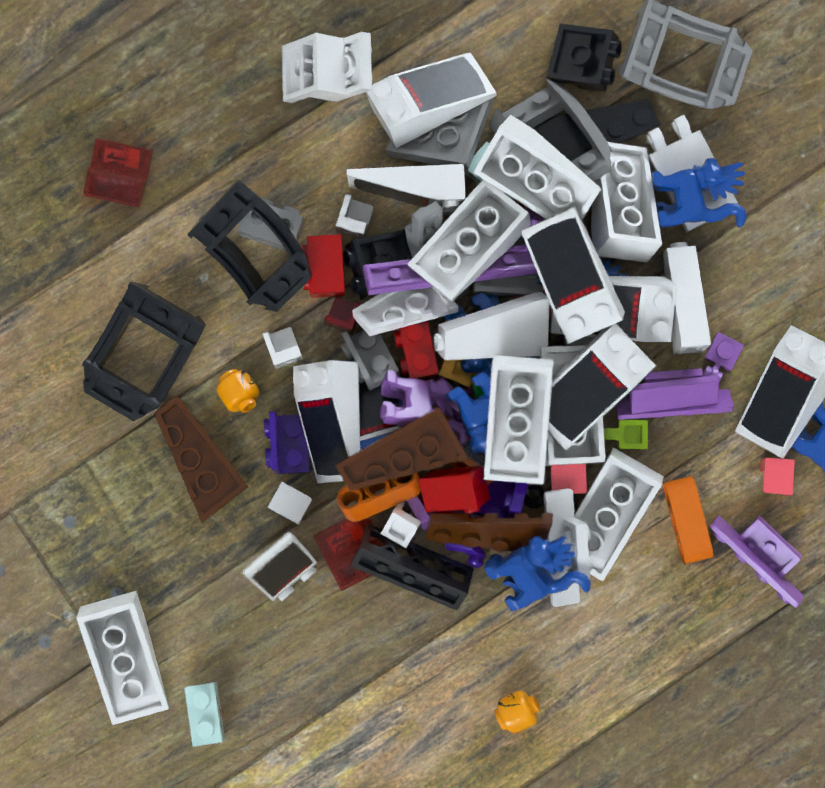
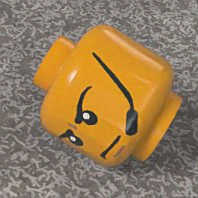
M232 369L219 378L216 391L227 410L246 413L256 406L255 401L260 392L248 372Z
M518 690L499 699L494 713L502 730H508L512 734H516L537 723V712L540 711V706L534 695L528 696L524 691Z

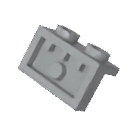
M363 330L350 337L347 331L341 333L345 343L341 344V348L347 360L353 358L355 362H358L359 383L365 381L369 391L381 385L387 370L395 371L397 377L401 376L380 334L369 336Z

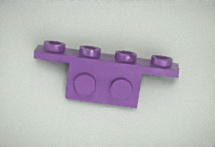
M702 368L649 372L643 378V383L702 377L703 372ZM722 389L718 391V404L632 414L630 410V396H625L615 405L619 420H633L638 418H662L665 416L732 412L734 404L730 390Z
M718 515L710 525L713 535L720 542L727 543L741 562L748 563L756 570L755 574L763 583H769L775 588L778 597L784 603L791 604L797 608L804 596L784 575L802 559V555L761 516L752 522L741 534H738Z

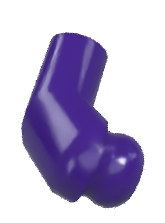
M445 544L446 550L467 554L469 556L467 562L471 567L480 568L483 566L486 554L481 547L471 548L460 544Z

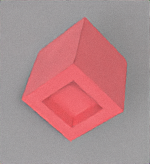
M763 458L760 460V471L764 472V493L782 494V496L793 495L795 460Z
M586 464L552 465L550 467V491L569 488L573 490V494L587 493Z

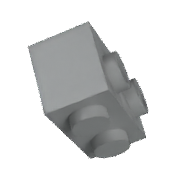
M260 197L278 214L298 241L305 223L304 217L300 215V211L288 206H284V209L274 207L272 201ZM250 211L240 221L237 229L240 236L288 252L273 231L254 212Z

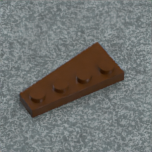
M175 396L154 413L185 482L191 500L198 512L201 523H204L249 488L178 396Z
M438 406L336 463L335 466L349 491H353L397 477H404L430 468L441 467L448 463L468 459Z
M469 513L430 514L425 540L437 543L460 544L471 548L481 547L500 552H512L527 546L529 541L535 536L547 540L553 523V513H542V518H528L527 513H515V518H498L497 513H485V515L479 518H472Z

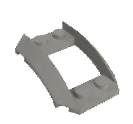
M645 0L636 12L639 17L624 62L618 66L620 76L653 92L694 106L713 109L734 105L752 54V50L747 42H743L737 34L738 29L705 21L671 6L662 5L654 0ZM667 28L722 46L706 93L675 84L652 74Z
M546 79L548 87L506 112L501 113L496 107L489 125L491 132L495 134L500 125L510 115L533 128L560 111L565 110L593 147V149L571 162L593 182L611 171L610 152L612 150L610 145L585 109L562 83Z

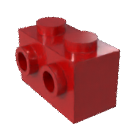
M342 235L307 236V244L302 245V249L313 276L304 285V291L309 290L311 298L345 296Z
M428 321L394 331L397 348L402 347L405 358L400 359L403 376L422 380L437 378L439 372Z
M483 465L434 469L418 479L426 512L450 514L455 510H463L464 513H473L479 511L481 506L490 500L487 481L484 479Z

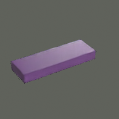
M717 375L637 384L630 391L631 413L636 414L718 404Z

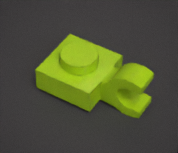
M617 420V428H604V441H617L618 450H647L648 420Z

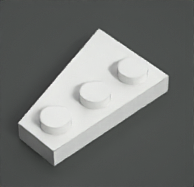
M429 287L378 294L352 311L354 319L369 336L457 313L458 305L454 301H450L436 288Z

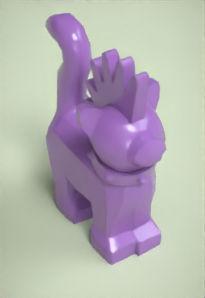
M387 370L381 383V395L401 400V407H396L391 402L383 401L380 408V418L383 420V423L402 427L431 411L432 405L435 407L439 406L443 414L445 413L449 418L453 416V413L460 417V413L455 401H449L445 396L447 392L454 389L446 378L440 377L436 381L432 379L425 381L418 378L397 377L395 371ZM462 389L468 396L471 395L472 390ZM449 420L450 427L458 435L459 443L465 445L470 437L465 434L467 428L462 422Z

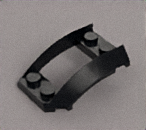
M239 179L235 180L233 185L204 216H201L187 234L190 238L194 236L205 245V251L228 271L243 290L248 299L246 302L250 306L255 303L266 306V310L277 312L313 276L303 249L284 221L265 201ZM250 211L254 212L273 231L290 255L265 281H263L260 274L243 252L226 236Z
M131 281L122 301L119 302L104 332L87 359L83 361L82 366H84L85 376L83 380L84 392L128 419L135 421L160 406L185 366L206 324L199 315L196 317L150 291L148 289L149 286ZM133 317L179 343L150 394L103 367Z

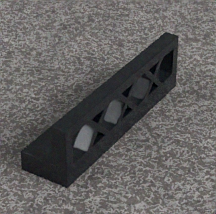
M367 523L360 545L352 557L350 566L454 610H458L468 594L474 568L411 541L407 548H404L381 534L382 529ZM373 536L380 539L384 546L378 547L369 543V537ZM396 549L406 550L410 557L404 558L400 556ZM427 559L434 562L437 569L433 570L426 567L423 560ZM450 571L463 574V582L454 579Z

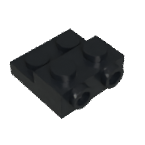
M560 23L546 78L555 82L575 84L580 89L606 92L607 85H612L615 80V69L612 68L614 58H619L621 55L622 42L619 41V37L614 30Z
M405 229L353 239L345 246L346 250L343 251L344 263L347 267L351 266L354 275L351 278L352 291L354 294H359L360 300L370 299L378 295H368L363 265L412 259Z

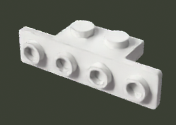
M566 488L544 492L545 513H553V523L547 540L551 542L565 536L566 540L563 544H572L571 549L568 551L575 553L574 558L570 559L573 561L570 567L564 566L563 572L557 570L555 575L550 572L549 574L556 580L567 572L579 571L586 574L590 579L592 559L588 553V543L590 542L591 535L587 523L575 518L573 490ZM573 583L565 591L550 594L551 605L558 607L579 603V584Z

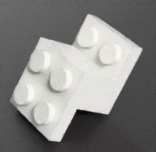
M359 32L346 38L314 33L283 45V101L294 103L312 97L338 102L372 90L371 33Z

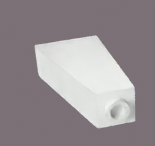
M687 242L672 243L670 248H666L663 252L665 277L677 285L671 336L673 355L701 353L711 345L696 246H687Z
M535 292L439 324L438 333L434 335L435 351H438L444 360L494 358V355L512 357L540 356V347H548L549 299L542 292Z

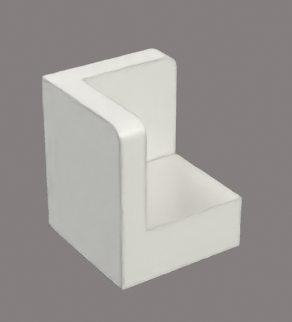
M346 194L336 224L337 231L358 238L365 237L372 216L373 206L352 200V195Z
M288 327L272 334L268 332L262 333L276 369L303 359L292 328Z
M281 482L268 508L300 525L312 499Z
M405 501L397 504L381 534L407 548L421 521L402 510L406 503Z

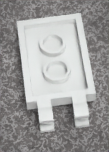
M685 115L674 119V122L671 123L680 140L667 146L659 127L648 132V135H646L648 142L654 150V153L648 156L654 171H659L663 176L672 175L685 169H692L694 165L701 167L706 159L714 158L701 131L691 132ZM708 189L702 190L705 205L709 209H716L726 203L738 202L734 195L725 191L726 199H723L718 194V199L714 201ZM665 191L671 204H674V192ZM686 222L682 225L687 233L707 222Z

